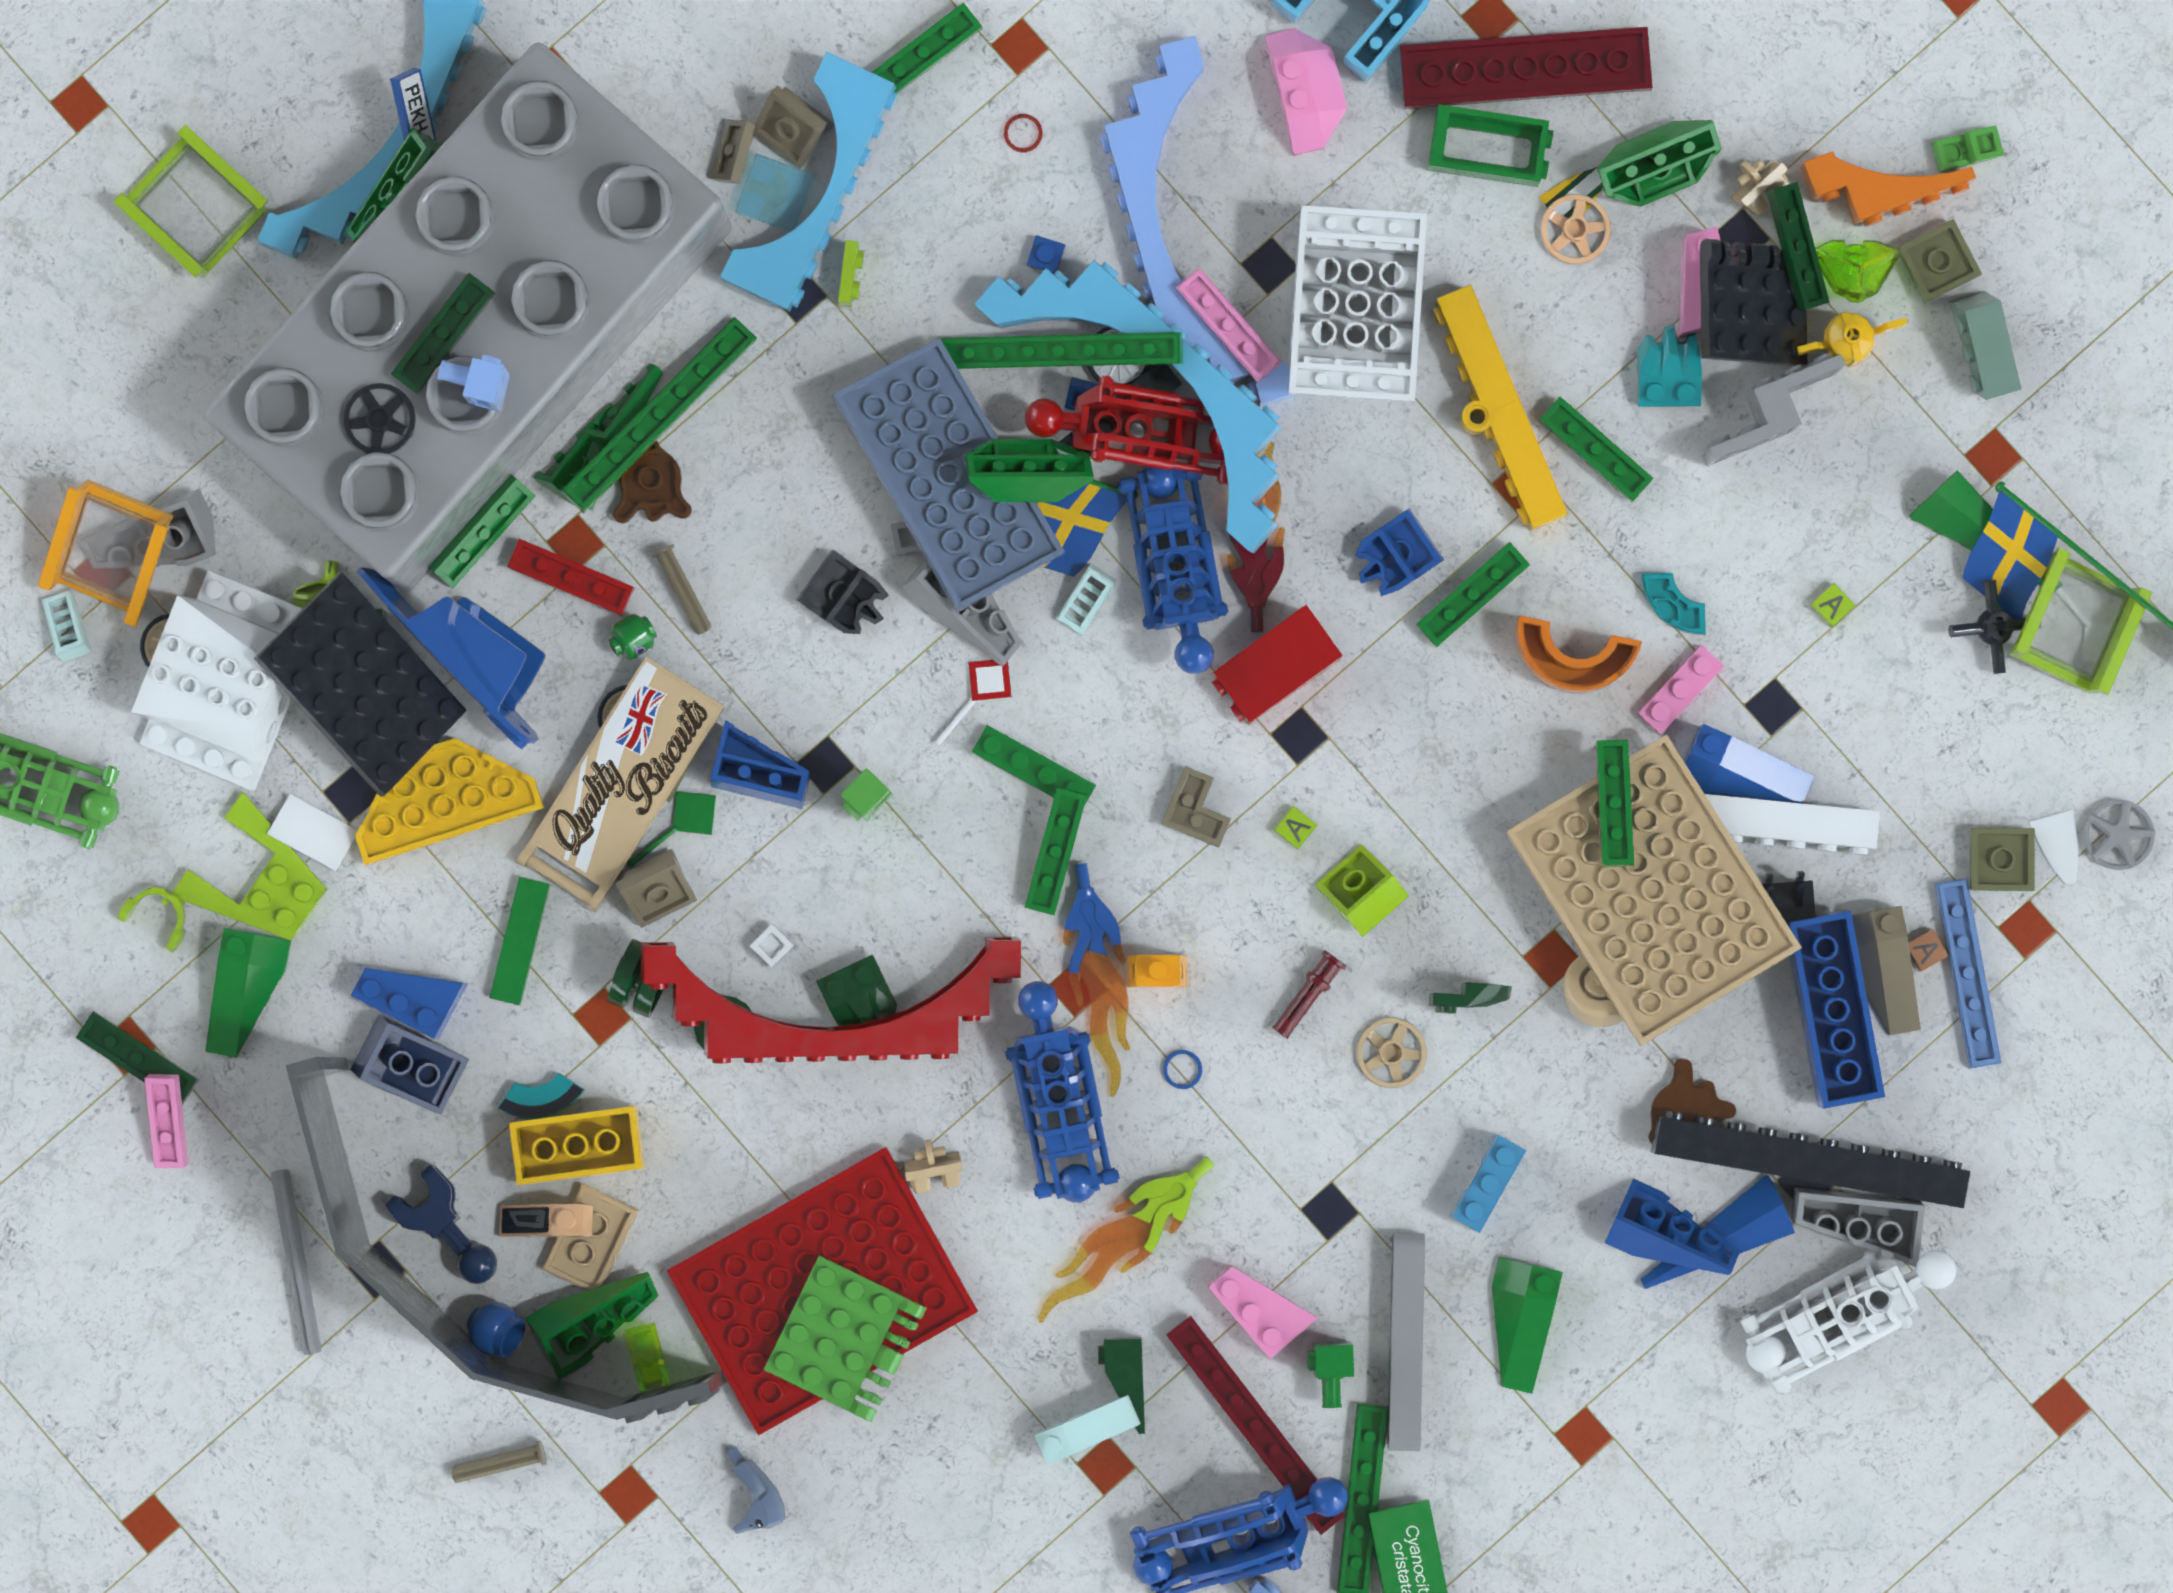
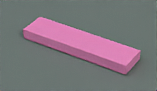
M1200 267L1176 287L1178 293L1256 383L1261 381L1281 363L1278 357Z

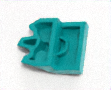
M1673 323L1664 327L1661 342H1656L1651 335L1647 334L1638 347V406H1701L1702 365L1696 333L1687 335L1685 341L1680 342Z

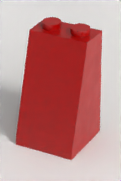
M1306 604L1215 670L1212 674L1215 680L1211 683L1221 697L1227 694L1233 705L1229 708L1239 722L1245 720L1249 725L1341 660L1343 655Z

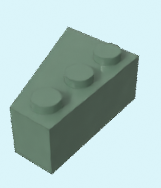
M1986 291L1949 301L1963 345V356L1972 374L1969 376L1973 392L1988 400L2022 390L2001 300Z

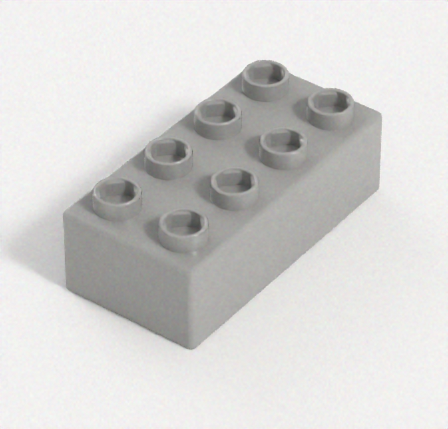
M539 42L534 43L210 404L204 413L205 420L382 577L403 591H411L431 570L428 567L505 480L511 474L514 476L729 235L732 229L731 222L721 199L546 45ZM468 273L472 274L496 294L445 360L470 367L472 358L481 360L482 355L500 359L510 374L501 412L469 404L463 397L465 386L437 379L440 365L432 372L428 382L418 395L391 375V372ZM384 383L397 387L408 396L415 410L416 424L413 436L402 448L390 454L383 452L366 453L360 450L348 438L344 428V411L348 401L358 390L370 384ZM386 389L370 390L380 406L386 405L397 395ZM359 396L352 405L349 420L366 416L368 410L362 396ZM403 402L393 414V418L409 427V410L406 403ZM370 428L351 429L353 435L361 444L371 448L372 431ZM386 431L383 436L381 449L397 444L404 436Z

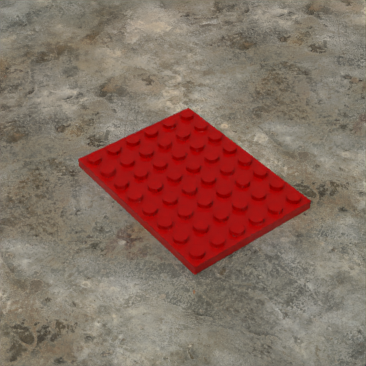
M887 1147L666 1270L758 1436L823 1400V1398L764 1370L819 1255L927 1308L922 1319L898 1309V1314L919 1324L915 1331L903 1327L902 1324L894 1320L892 1321L888 1331L907 1338L910 1344L908 1348H904L884 1338L882 1344L902 1354L978 1312ZM871 1365L869 1370L874 1371L878 1367Z

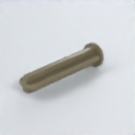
M671 544L651 556L652 558L657 557L695 632L698 635L703 634L711 629V623L672 551L675 547L674 544Z
M539 1440L535 1446L454 1465L451 1468L452 1478L455 1483L540 1462L542 1466L546 1465L547 1460L544 1446L541 1440Z

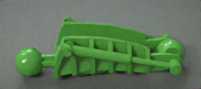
M0 733V746L3 747L2 751H0V773L6 768H11L17 774V780L12 786H5L0 782V798L10 801L9 805L0 802V816L30 826L35 824L80 839L79 844H81V847L90 849V847L94 848L98 836L96 834L97 830L104 831L105 826L112 823L119 814V802L116 797L117 790L112 788L113 784H116L120 772L117 770V767L108 765L103 770L58 755L56 751ZM11 750L25 754V759L11 755ZM33 757L49 762L48 766L32 762ZM56 763H60L73 769L68 774L56 770L55 766ZM28 767L45 773L41 785L25 780ZM81 770L99 776L102 783L98 784L77 777L78 771ZM73 783L92 788L84 793L80 800L79 811L81 817L64 812ZM22 785L39 790L35 802L19 797ZM18 804L33 808L31 813L16 807ZM40 811L56 816L55 821L51 822L39 818ZM63 818L84 825L86 829L80 832L60 825Z

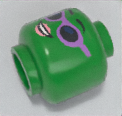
M631 614L611 626L612 638L608 642L617 656L622 654L628 660H632L654 647V638L657 637V634L646 616L640 617L637 614Z

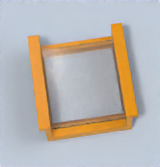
M89 479L77 488L73 486L68 487L38 587L50 591L60 583L126 611L124 623L135 628L142 613L169 529L168 526L174 515Z

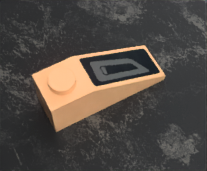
M585 1204L500 1205L499 1237L592 1238L593 1206Z

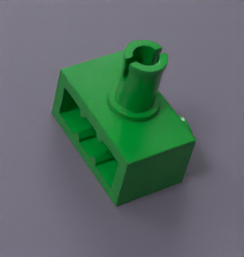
M1351 1342L1313 1343V1350H1307V1367L1309 1371H1314V1376L1322 1382V1408H1341L1340 1379H1343V1377H1354L1353 1344Z

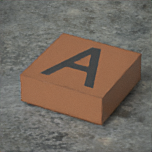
M1934 929L1909 941L1910 955L1920 972L1949 956Z

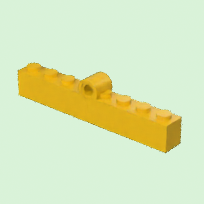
M1470 284L1437 298L1435 301L1436 308L1432 309L1435 320L1439 326L1444 325L1448 334L1447 337H1444L1446 346L1451 355L1456 353L1460 365L1456 366L1460 379L1463 383L1468 382L1472 391L1468 395L1470 403L1465 406L1460 416L1462 429L1470 435L1477 436L1484 433L1487 440L1492 439L1496 451L1492 452L1498 468L1504 467L1508 476V479L1505 480V485L1511 498L1516 496L1521 508L1517 509V514L1523 526L1528 525L1530 531H1533L1566 517L1568 512L1472 285ZM1473 412L1480 413L1483 417V422L1481 424L1473 423L1470 419V414Z

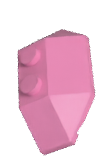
M1295 28L1265 35L1293 156L1324 149L1347 110L1333 48Z

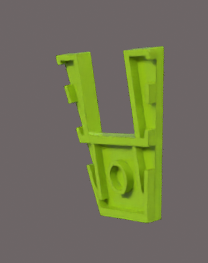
M242 792L224 818L275 854L240 904L189 869L172 892L177 893L183 901L292 941L328 889L290 846L267 834L272 824L254 805L248 795Z

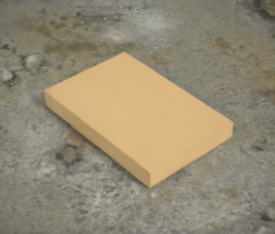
M582 1183L572 1204L593 1206L592 1238L556 1237L542 1270L585 1290H591L605 1284L639 1209Z

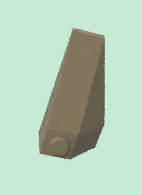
M1902 906L1852 915L1866 993L1889 1035L1921 1030L1909 941Z

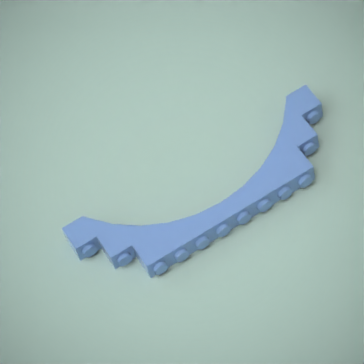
M1196 36L1159 46L1160 55L1155 56L1159 74L1165 73L1166 76L1132 85V95L1128 96V101L1132 114L1138 112L1139 116L1104 125L1105 134L1100 135L1104 153L1110 152L1114 163L1108 165L1113 183L1119 182L1122 193L1117 195L1120 210L1122 213L1127 211L1130 223L1125 224L1129 241H1136L1139 253L1134 254V259L1138 272L1144 271L1147 283H1143L1142 287L1146 301H1153V304L1165 314L1161 320L1169 327L1175 323L1187 334L1184 340L1189 345L1194 347L1197 343L1211 355L1208 358V362L1215 368L1219 364L1226 368L1233 375V378L1230 380L1233 383L1252 377L1176 290V287L1182 281L1173 267L1162 239L1156 207V171L1165 134L1178 105L1197 78L1202 74L1204 68ZM1281 361L1275 369L1258 383L1253 378V382L1248 383V388L1257 396L1254 400H1258L1260 407L1296 397V395L1288 394L1290 367L1289 363Z

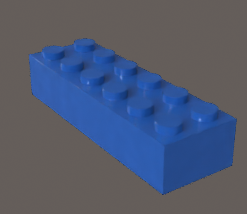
M1842 910L1785 921L1802 947L1790 955L1817 1106L1825 1109L1884 1098V1086L1851 911Z

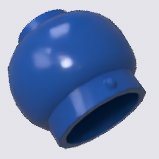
M489 1302L482 1307L475 1308L467 1321L471 1343L482 1353L496 1355L497 1357L511 1355L521 1343L525 1333V1323L522 1321V1318L518 1317L510 1306L501 1302Z

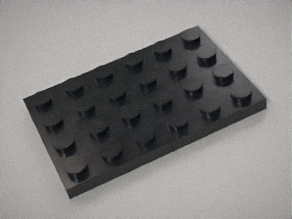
M343 572L338 573L253 658L380 797L385 796L467 711Z

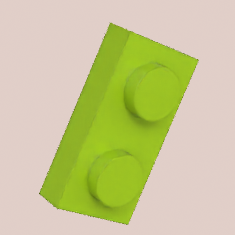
M846 240L838 297L839 306L852 307L853 299H859L860 281H855L857 269L863 268L864 251L859 250L858 241Z

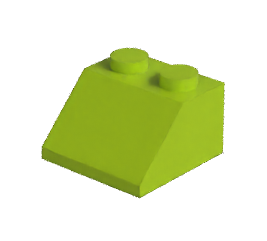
M1362 844L1315 884L1333 907L1362 937L1409 897L1395 876Z

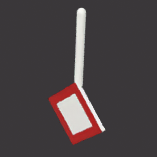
M994 660L968 662L972 698L936 739V745H940L976 701L1012 698L1008 661L1003 666Z

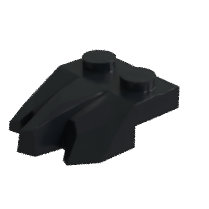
M831 550L796 601L839 631L847 634H860L862 629L859 621L861 618L873 624H877L884 619L875 608L873 601L875 599L884 600L889 594L876 579L855 566L835 550Z

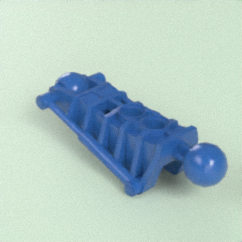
M1146 466L1144 470L1137 471V478H1133V476L1120 478V482H1117L1119 491L1122 494L1126 493L1135 541L1133 549L1146 614L1142 619L1143 626L1147 630L1179 627L1182 640L1174 650L1176 664L1188 674H1200L1211 666L1214 659V650L1211 643L1200 636L1198 623L1219 619L1220 616H1226V613H1228L1227 603L1222 602L1210 531H1207L1198 480H1202L1201 476L1203 474L1177 469L1169 471ZM1184 480L1191 483L1194 502L1187 499ZM1178 488L1180 501L1150 506L1148 494L1154 498L1164 499L1173 495ZM1136 489H1140L1143 508L1138 513L1134 498ZM1195 513L1198 525L1192 522L1190 518ZM1139 523L1147 526V531L1142 536ZM1185 532L1188 545L1177 546L1175 534ZM1168 535L1171 548L1158 551L1156 537ZM1195 540H1199L1200 547L1195 544ZM1146 548L1151 550L1149 557L1147 556ZM1173 562H1182L1185 568L1180 571H1173L1169 566ZM1151 573L1155 574L1153 580L1151 578ZM1180 591H1187L1191 596L1185 601H1180L1175 598V594ZM1155 596L1160 597L1157 603L1155 600Z
M1033 981L1021 989L1018 996V1006L1027 1018L1032 1019L1035 1033L1020 1036L1015 1042L1014 1047L1007 1048L1005 1054L1006 1059L1012 1063L1025 1131L1029 1134L1039 1183L1035 1184L1033 1188L1034 1194L1038 1199L1052 1197V1194H1056L1057 1199L1064 1198L1072 1203H1081L1088 1200L1094 1194V1191L1100 1190L1099 1184L1118 1183V1179H1120L1118 1170H1115V1167L1111 1168L1101 1122L1103 1115L1088 1045L1091 1042L1090 1034H1087L1086 1031L1079 1033L1078 1030L1071 1026L1054 1029L1051 1015L1055 1012L1058 1005L1056 991L1048 983ZM1047 1055H1055L1060 1060L1059 1065L1053 1069L1045 1068L1042 1061ZM1076 1056L1078 1057L1079 1067L1074 1066L1073 1059ZM1025 1067L1030 1068L1031 1076L1028 1078ZM1081 1079L1083 1081L1084 1090H1079L1078 1081H1080ZM1055 1085L1063 1086L1066 1089V1094L1060 1099H1053L1048 1094L1051 1087ZM1030 1090L1035 1091L1036 1100L1032 1101ZM1086 1102L1089 1114H1084L1083 1104ZM1077 1107L1080 1122L1067 1125L1064 1109ZM1058 1111L1061 1126L1049 1128L1046 1113ZM1035 1113L1040 1115L1041 1124L1037 1125ZM1093 1124L1097 1139L1089 1138L1088 1128ZM1037 1136L1045 1138L1046 1148L1041 1151ZM1098 1147L1103 1165V1170L1100 1173L1096 1171L1092 1152ZM1086 1153L1089 1168L1082 1164H1071L1058 1173L1057 1158ZM1042 1159L1049 1160L1053 1183L1046 1182Z
M1322 1477L1313 1483L1308 1495L1296 1499L1290 1483L1283 1485L1282 1489L1273 1493L1266 1490L1261 1492L1256 1499L1195 1515L1192 1519L1147 1532L1144 1527L1137 1526L1130 1532V1536L1136 1546L1133 1551L1135 1554L1133 1562L1134 1574L1141 1583L1149 1585L1151 1591H1156V1593H1187L1216 1584H1229L1287 1567L1293 1571L1298 1570L1303 1564L1300 1558L1308 1534V1526L1304 1516L1314 1512L1325 1517L1338 1515L1347 1505V1489L1338 1479ZM1247 1531V1533H1245L1244 1535H1236L1238 1533ZM1227 1539L1230 1549L1215 1553L1212 1544ZM1175 1546L1176 1549L1182 1550L1187 1564L1172 1569V1559L1165 1550ZM1187 1579L1191 1581L1190 1584L1171 1588L1172 1585Z

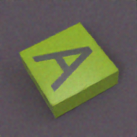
M1833 583L1811 606L1833 627L1855 604Z
M1293 806L1274 831L1298 850L1318 825Z

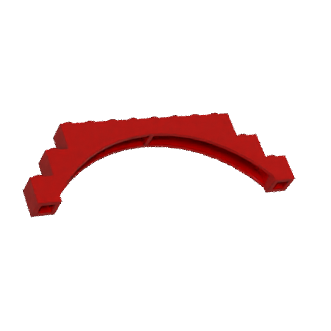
M1016 936L985 937V946L965 969L933 995L908 1009L860 1024L832 1027L798 1025L762 1016L727 1000L708 987L688 969L676 955V945L673 942H641V981L644 984H649V989L657 990L668 989V984H673L674 1020L681 1022V1026L685 1027L700 1026V1021H704V1055L707 1059H712V1063L716 1064L731 1063V1058H744L745 1063H761L763 1058L775 1057V1062L784 1063L793 1062L794 1057H806V1061L822 1062L825 1061V1056H838L837 1060L855 1061L856 1056H869V1060L882 1061L887 1060L888 1055H900L902 1060L919 1059V1055L931 1054L932 1059H949L950 1054H958L959 1016H962L963 1021H981V1016H990V979L993 978V983L1007 984L1012 983V978H1021V940Z

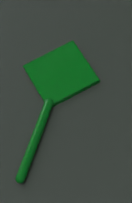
M676 791L673 826L632 858L627 865L629 867L634 866L676 831L712 835L716 795Z

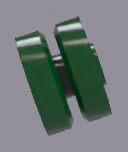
M632 939L616 968L607 1002L624 1008L630 1002L634 992H636L633 1001V1012L650 1018L663 989H649V984H644L641 981V942Z

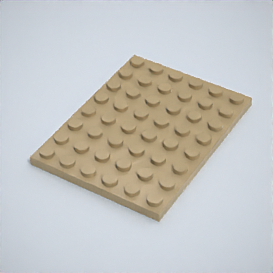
M1667 734L1629 757L1634 866L1601 867L1597 777L1506 831V835L1639 1047L1802 948Z

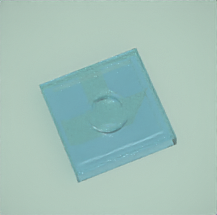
M756 153L735 213L791 232L797 227L815 174Z

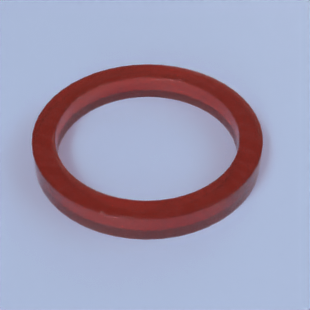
M1015 115L1005 125V141L1016 152L1027 153L1033 151L1042 140L1043 131L1041 124L1032 115ZM1017 119H1029L1038 128V139L1028 148L1016 147L1008 138V129Z

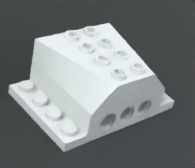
M1301 205L1293 292L1288 394L1415 402L1427 214Z
M210 570L207 571L197 599L177 595L131 713L149 718L139 744L246 789L255 791L291 699L253 658L303 608Z

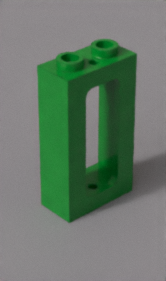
M1438 104L1427 171L1538 187L1541 179L1547 178L1549 161L1544 160L1545 148L1551 149L1554 131L1548 130V120ZM1456 128L1528 139L1531 142L1529 165L1526 168H1517L1446 157L1444 155L1447 129Z

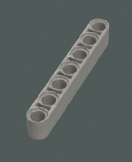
M1393 1233L1388 1451H1420L1425 1272L1424 1233Z

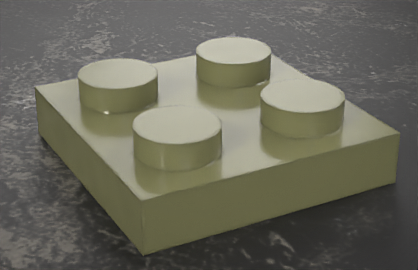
M1954 219L1897 248L1924 303L1982 275Z
M1970 828V891H2035V828Z

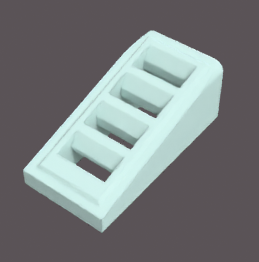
M1090 564L1056 619L1082 635L1117 580L1093 564ZM1091 576L1106 586L1104 590L1088 581L1089 577ZM1085 587L1099 596L1097 601L1081 592L1082 588ZM1078 598L1092 607L1090 612L1074 602L1075 599ZM1072 609L1085 618L1083 623L1067 613L1068 610Z
M69 589L41 599L56 655L63 662L91 653L90 642L72 590ZM68 604V608L53 612V608ZM69 616H71L72 618L71 620L57 624L58 620H61ZM75 629V632L61 636L62 632Z

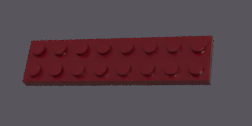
M1648 27L1400 45L1399 47L1404 109L1438 107V104L1452 106L1650 91L1653 88Z

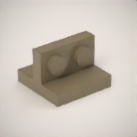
M777 86L770 93L755 123L753 134L801 169L808 161L814 147L831 131L834 123L787 87L781 89Z
M673 849L620 874L617 878L618 882L616 884L641 928L697 901Z

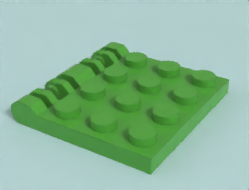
M819 1255L764 1370L854 1415L872 1422L877 1410L855 1398L858 1395L879 1406L883 1399L876 1393L869 1392L860 1387L865 1377L881 1387H889L891 1383L889 1379L869 1369L871 1365H874L895 1375L904 1354L882 1344V1342L886 1338L904 1348H908L910 1344L907 1338L888 1331L890 1325L894 1320L902 1324L903 1327L916 1331L919 1324L898 1314L897 1311L900 1309L922 1319L927 1308Z

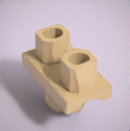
M1760 159L1753 165L1743 161L1739 165L1743 174L1736 180L1742 187L1731 196V199L1735 204L1744 206L1752 214L1760 215L1769 206V203L1761 194L1768 187L1769 189H1774L1790 184L1784 174L1788 169L1782 162L1777 164L1773 160L1767 165Z
M931 1139L925 1140V1150L914 1152L915 1160L904 1162L906 1182L910 1181L915 1194L931 1190L929 1177L941 1175L943 1187L950 1188L960 1185L962 1165L959 1151L946 1154L945 1146L933 1148Z

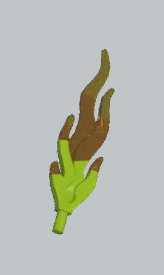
M1205 1156L1189 1172L1185 1171L1182 1174L1148 1181L1136 1189L1123 1203L1116 1206L1114 1212L1119 1213L1130 1209L1141 1200L1149 1199L1148 1204L1142 1210L1131 1216L1107 1223L1097 1228L1086 1238L1068 1267L1057 1272L1056 1277L1062 1278L1071 1275L1083 1264L1089 1255L1099 1251L1095 1262L1083 1276L1063 1286L1049 1296L1041 1309L1038 1319L1039 1323L1044 1322L1051 1309L1058 1303L1095 1290L1113 1264L1126 1253L1139 1248L1138 1254L1122 1266L1121 1273H1125L1151 1255L1159 1242L1166 1219L1171 1213L1173 1218L1169 1233H1175L1181 1226L1188 1212L1193 1190L1198 1184L1197 1181L1214 1166V1163Z

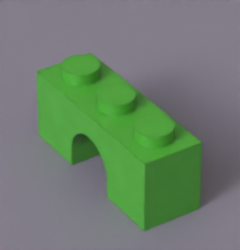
M866 768L840 795L845 800L841 805L857 821L863 817L868 822L893 794Z

